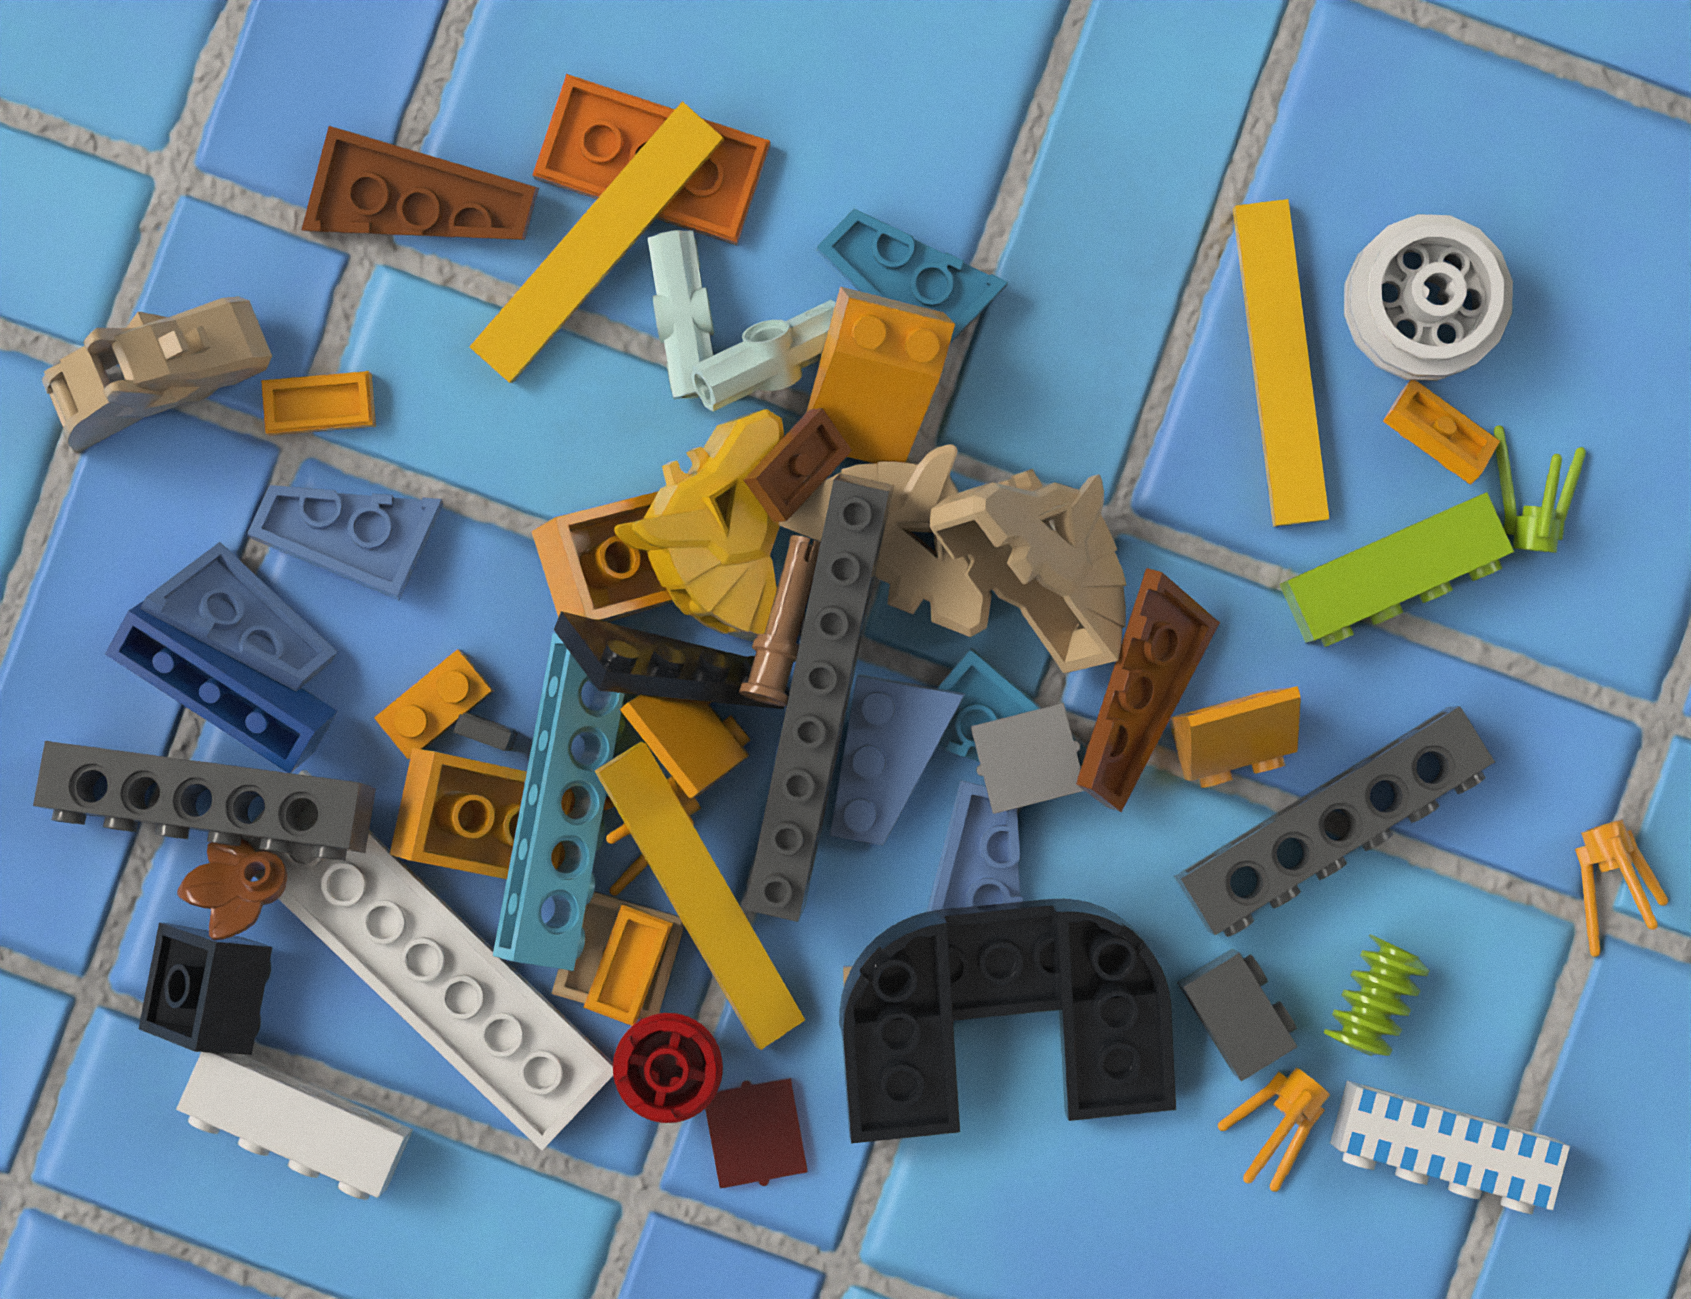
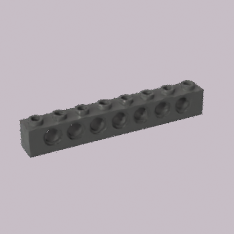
M842 473L833 480L745 910L798 922L806 906L893 494V484Z

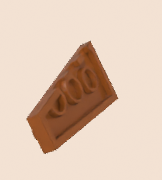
M328 126L301 231L525 240L539 188Z
M1149 568L1145 570L1121 644L1119 659L1115 662L1076 782L1080 788L1104 806L1122 812L1220 624L1218 620L1163 572Z

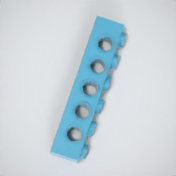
M556 633L552 634L493 956L513 962L574 971L576 959L582 954L585 944V931L582 927L585 907L591 901L595 890V877L592 873L595 853L601 847L605 835V824L602 820L605 798L608 794L596 775L595 770L613 759L615 744L622 737L625 718L620 708H622L625 693L598 691ZM587 681L594 688V699L589 707H586L583 703L581 696L582 688ZM579 734L584 740L585 749L582 757L576 761L572 755L571 746L574 738ZM570 788L574 793L575 804L571 812L566 815L562 809L561 800L565 791ZM561 842L565 850V858L563 863L555 869L551 861V854L554 847ZM552 897L555 903V912L553 917L547 923H544L541 916V908L545 900Z

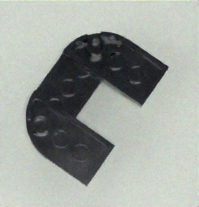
M1043 899L934 910L911 916L889 927L877 936L857 958L849 972L841 995L839 1025L842 1034L848 1128L851 1144L960 1132L953 1021L1059 1010L1064 1108L1068 1121L1176 1110L1171 998L1166 977L1156 957L1140 934L1120 916L1104 907L1075 899Z

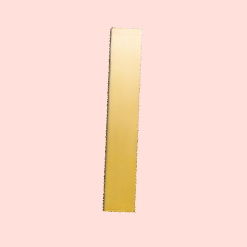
M682 101L469 348L505 380L513 383L725 139Z
M1289 199L1235 205L1233 217L1273 527L1326 521L1329 519Z
M639 742L596 769V775L754 1046L762 1050L804 1022V1016L647 744Z

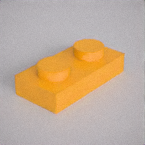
M1410 380L1401 390L1383 420L1385 424L1397 431L1403 438L1415 444L1441 463L1446 469L1452 471L1470 485L1483 473L1500 442L1416 380Z
M457 649L376 715L374 719L409 760L413 748L425 749L453 726L460 714L469 713L491 695L494 690L460 649Z

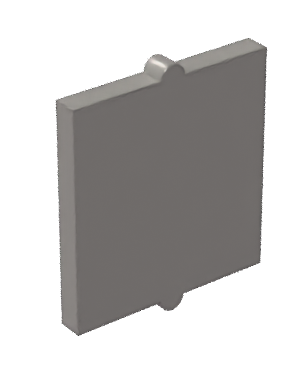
M1064 703L971 726L980 761L976 772L984 777L993 814L1084 791L1076 784L1081 769L1076 753L1080 750V744L1077 741H1073Z

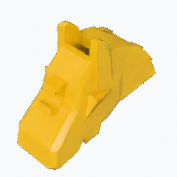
M768 409L745 414L717 425L703 448L700 446L686 452L692 462L688 473H684L681 470L677 460L663 465L662 469L666 485L658 491L643 520L618 524L614 529L615 534L625 544L634 549L647 551L661 586L666 587L675 605L685 615H691L704 626L721 634H729L748 641H754L759 634L765 633L777 590L773 561L770 554L780 528L779 522L772 521L743 481L785 436L782 418Z

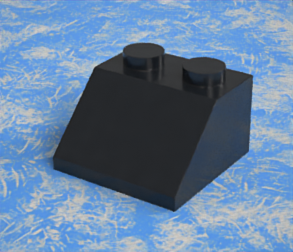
M159 922L138 1029L194 1052L252 1055L255 1037L261 1025L260 1010L265 984L271 973L270 958L272 947L240 936H233L223 940H212L208 930Z

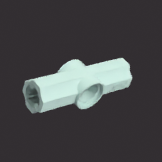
M693 230L663 232L648 237L657 294L653 296V305L660 343L665 344L667 371L674 400L699 398V395L694 390L690 373L693 372V365L713 356L710 335H714L707 288L702 287L699 269L701 267Z
M829 300L787 321L767 320L754 324L743 333V342L693 365V372L690 373L691 381L704 406L714 412L759 389L763 391H776L790 387L798 382L802 377V368L821 359L836 302Z

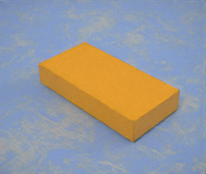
M369 371L261 380L265 434L269 436L376 427L372 373Z
M622 904L583 1008L631 1026L637 1023L674 922Z

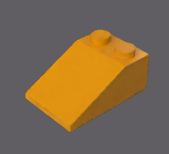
M840 286L806 413L811 409H824L852 450L847 457L871 463H878L879 461L906 462L940 380L955 323L944 312Z
M658 491L558 516L531 531L558 618L561 611L603 622H612L673 602L666 587L661 586L647 551L628 546L614 531L615 526L618 524L643 520Z
M1298 686L1271 689L1172 716L1169 720V725L1184 779L1188 781L1199 779L1201 788H1206L1233 780L1231 770L1251 765L1253 773L1256 774L1285 766L1283 756L1295 753L1298 750L1301 703Z
M647 695L637 696L620 708V711L690 799L700 796L750 756L743 747L751 741L748 735L731 715L722 721L711 707V702Z
M413 748L389 855L410 861L507 879L527 771ZM570 788L565 791L561 800V806L566 815L571 812L575 804L574 793ZM561 842L554 847L551 854V861L555 869L563 863L565 858V850Z

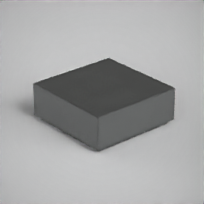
M472 713L460 714L453 731L503 751L512 750L518 734L513 728Z

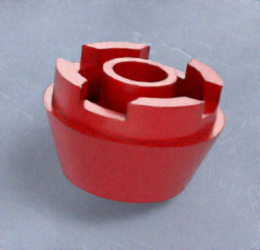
M658 1013L645 1017L635 1023L619 1041L613 1059L614 1082L623 1101L641 1117L659 1123L685 1121L702 1112L717 1094L723 1074L721 1052L712 1034L695 1019L677 1013Z

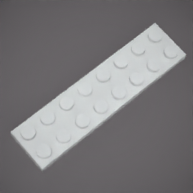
M302 770L299 773L300 775L312 776L307 770ZM314 803L305 806L301 812L300 823L304 830L310 829L317 821L318 810ZM264 811L252 823L257 822L262 817ZM370 830L366 853L347 851L346 861L312 856L314 846L295 843L293 854L259 849L261 839L242 836V839L247 840L256 852H272L285 864L288 874L286 888L278 899L541 1150L557 1136L613 1076V1062L505 959L494 957V949L398 857L389 855L390 849ZM265 870L257 873L255 877L260 880L264 876Z

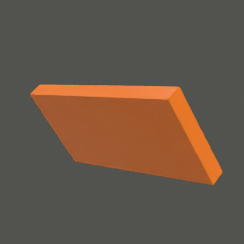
M566 74L532 175L536 180L598 199L675 109ZM703 119L725 140L656 219L738 245L771 142L770 140Z

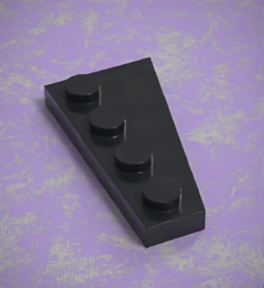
M561 611L555 625V633L598 691L784 709L785 707L759 702L739 693L741 684L748 682L755 656H742ZM787 686L785 694L789 696L790 688Z

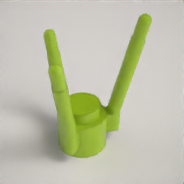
M1497 425L1494 428V437L1500 441L1496 448V457L1505 513V533L1514 535V549L1557 553L1558 540H1563L1565 520L1582 470L1586 450L1583 447L1576 449L1556 509H1554L1562 465V456L1558 453L1552 455L1542 506H1523L1522 516H1517L1505 431L1503 426Z

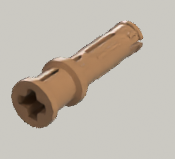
M797 535L790 537V545L765 633L759 634L753 641L752 648L756 651L748 682L742 683L739 693L745 697L766 704L787 706L789 696L785 694L793 662H796L799 644L796 641L812 587L821 543L814 540L811 545L809 544L810 538Z

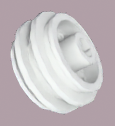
M1417 214L1388 225L1357 254L1344 283V317L1355 345L1376 367L1405 380L1438 381L1474 366L1500 342L1512 315L1513 280L1502 252L1479 228L1450 215ZM1409 252L1418 253L1422 260L1421 266L1415 270L1407 268L1402 260L1403 254ZM1446 259L1450 261L1453 265L1443 262V260ZM1424 282H1432L1439 286L1440 291L1437 297L1443 302L1442 305H1434L1426 299L1430 290L1424 285ZM1389 283L1396 287L1398 297L1395 302L1388 303L1382 300L1383 284ZM1467 291H1470L1472 295L1471 311L1462 306ZM1407 320L1414 325L1415 335L1412 339L1404 336L1396 328L1399 321ZM1448 324L1454 328L1456 338L1453 343L1446 344L1439 340L1437 330L1440 325Z

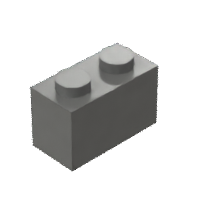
M1230 949L1181 979L1177 984L1233 1075L1242 1082L1297 1048L1296 1043L1289 1034L1296 1030L1297 1027L1283 1004L1278 1001L1271 1005L1261 986L1268 983V980L1254 957L1250 954L1243 958L1239 952Z

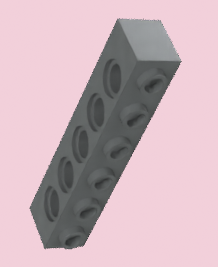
M1460 706L1447 707L1174 877L1207 931L1214 935L1223 931L1226 937L1232 936L1252 924L1254 918L1251 913L1268 902L1272 908H1277L1296 897L1301 892L1297 885L1310 876L1316 874L1318 879L1321 880L1343 868L1347 864L1343 856L1362 845L1363 849L1368 851L1387 841L1393 836L1390 827L1406 817L1413 823L1435 811L1439 807L1436 799L1454 788L1456 793L1460 794L1476 786L1486 778L1482 770L1495 763L1462 708ZM1426 752L1435 755L1440 765L1437 777L1429 783L1424 782L1419 777L1416 769L1418 759ZM1384 780L1392 787L1394 800L1388 809L1378 811L1370 801V792L1377 782ZM1340 809L1348 819V829L1341 838L1332 840L1324 831V819L1332 810ZM1293 837L1302 847V858L1294 867L1284 868L1277 859V849L1282 841ZM1248 866L1256 875V886L1249 895L1238 897L1231 889V876L1238 868Z
M45 741L33 806L53 810L52 821L85 825L87 815L104 817L103 827L109 829L137 832L138 822L155 824V835L188 839L190 829L207 831V842L240 846L242 836L261 839L259 849L293 854L295 843L314 846L312 854L314 857L346 861L347 851L366 853L376 788L360 782ZM105 776L108 783L107 792L102 799L96 801L94 797L95 783L99 778ZM157 782L160 796L157 803L148 809L145 804V793L150 785ZM209 789L212 795V804L210 809L200 816L196 809L197 798L204 790ZM261 796L265 803V810L262 817L257 822L252 823L248 817V808L253 799ZM314 803L318 810L317 821L310 829L304 830L300 823L301 812L305 806Z

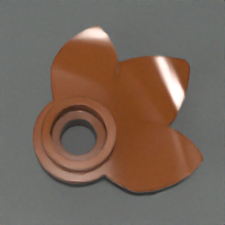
M244 839L241 840L240 846L210 842L207 845V856L210 863L199 865L190 871L182 880L177 890L179 898L186 903L211 909L209 936L212 940H223L246 931L258 920L262 906L276 901L286 888L288 874L283 861L272 852H256L250 843ZM265 870V874L260 880L251 881L257 873Z

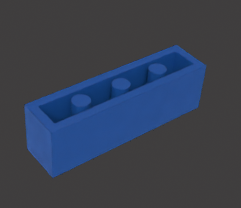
M143 602L127 612L105 655L287 773H292L314 753L337 714V710L303 688L294 691L141 610Z

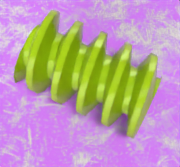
M1370 934L1369 937L1380 947L1379 952L1362 950L1360 957L1371 969L1370 971L1353 970L1350 975L1362 988L1360 991L1343 990L1341 996L1352 1006L1351 1011L1334 1009L1332 1016L1343 1028L1341 1031L1325 1029L1323 1033L1367 1055L1390 1056L1392 1048L1381 1036L1400 1035L1402 1029L1391 1019V1015L1409 1016L1411 1009L1403 1002L1400 996H1418L1420 989L1409 977L1410 975L1428 976L1430 970L1418 956Z

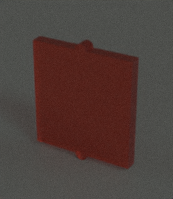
M791 1077L752 1084L750 1080H744L740 1087L717 1091V1094L705 1108L720 1189L759 1182L760 1185L766 1186L770 1179L808 1172Z

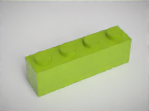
M1486 492L1284 581L1279 585L1305 643L1321 639L1323 646L1327 647L1354 635L1350 626L1353 623L1370 617L1373 625H1376L1403 613L1400 603L1418 594L1422 603H1425L1453 591L1449 581L1463 574L1469 573L1471 580L1475 581L1502 569L1499 558L1513 553L1514 550Z

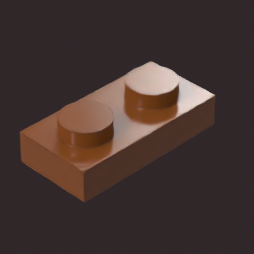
M811 409L743 481L773 522H785L852 450L824 409Z

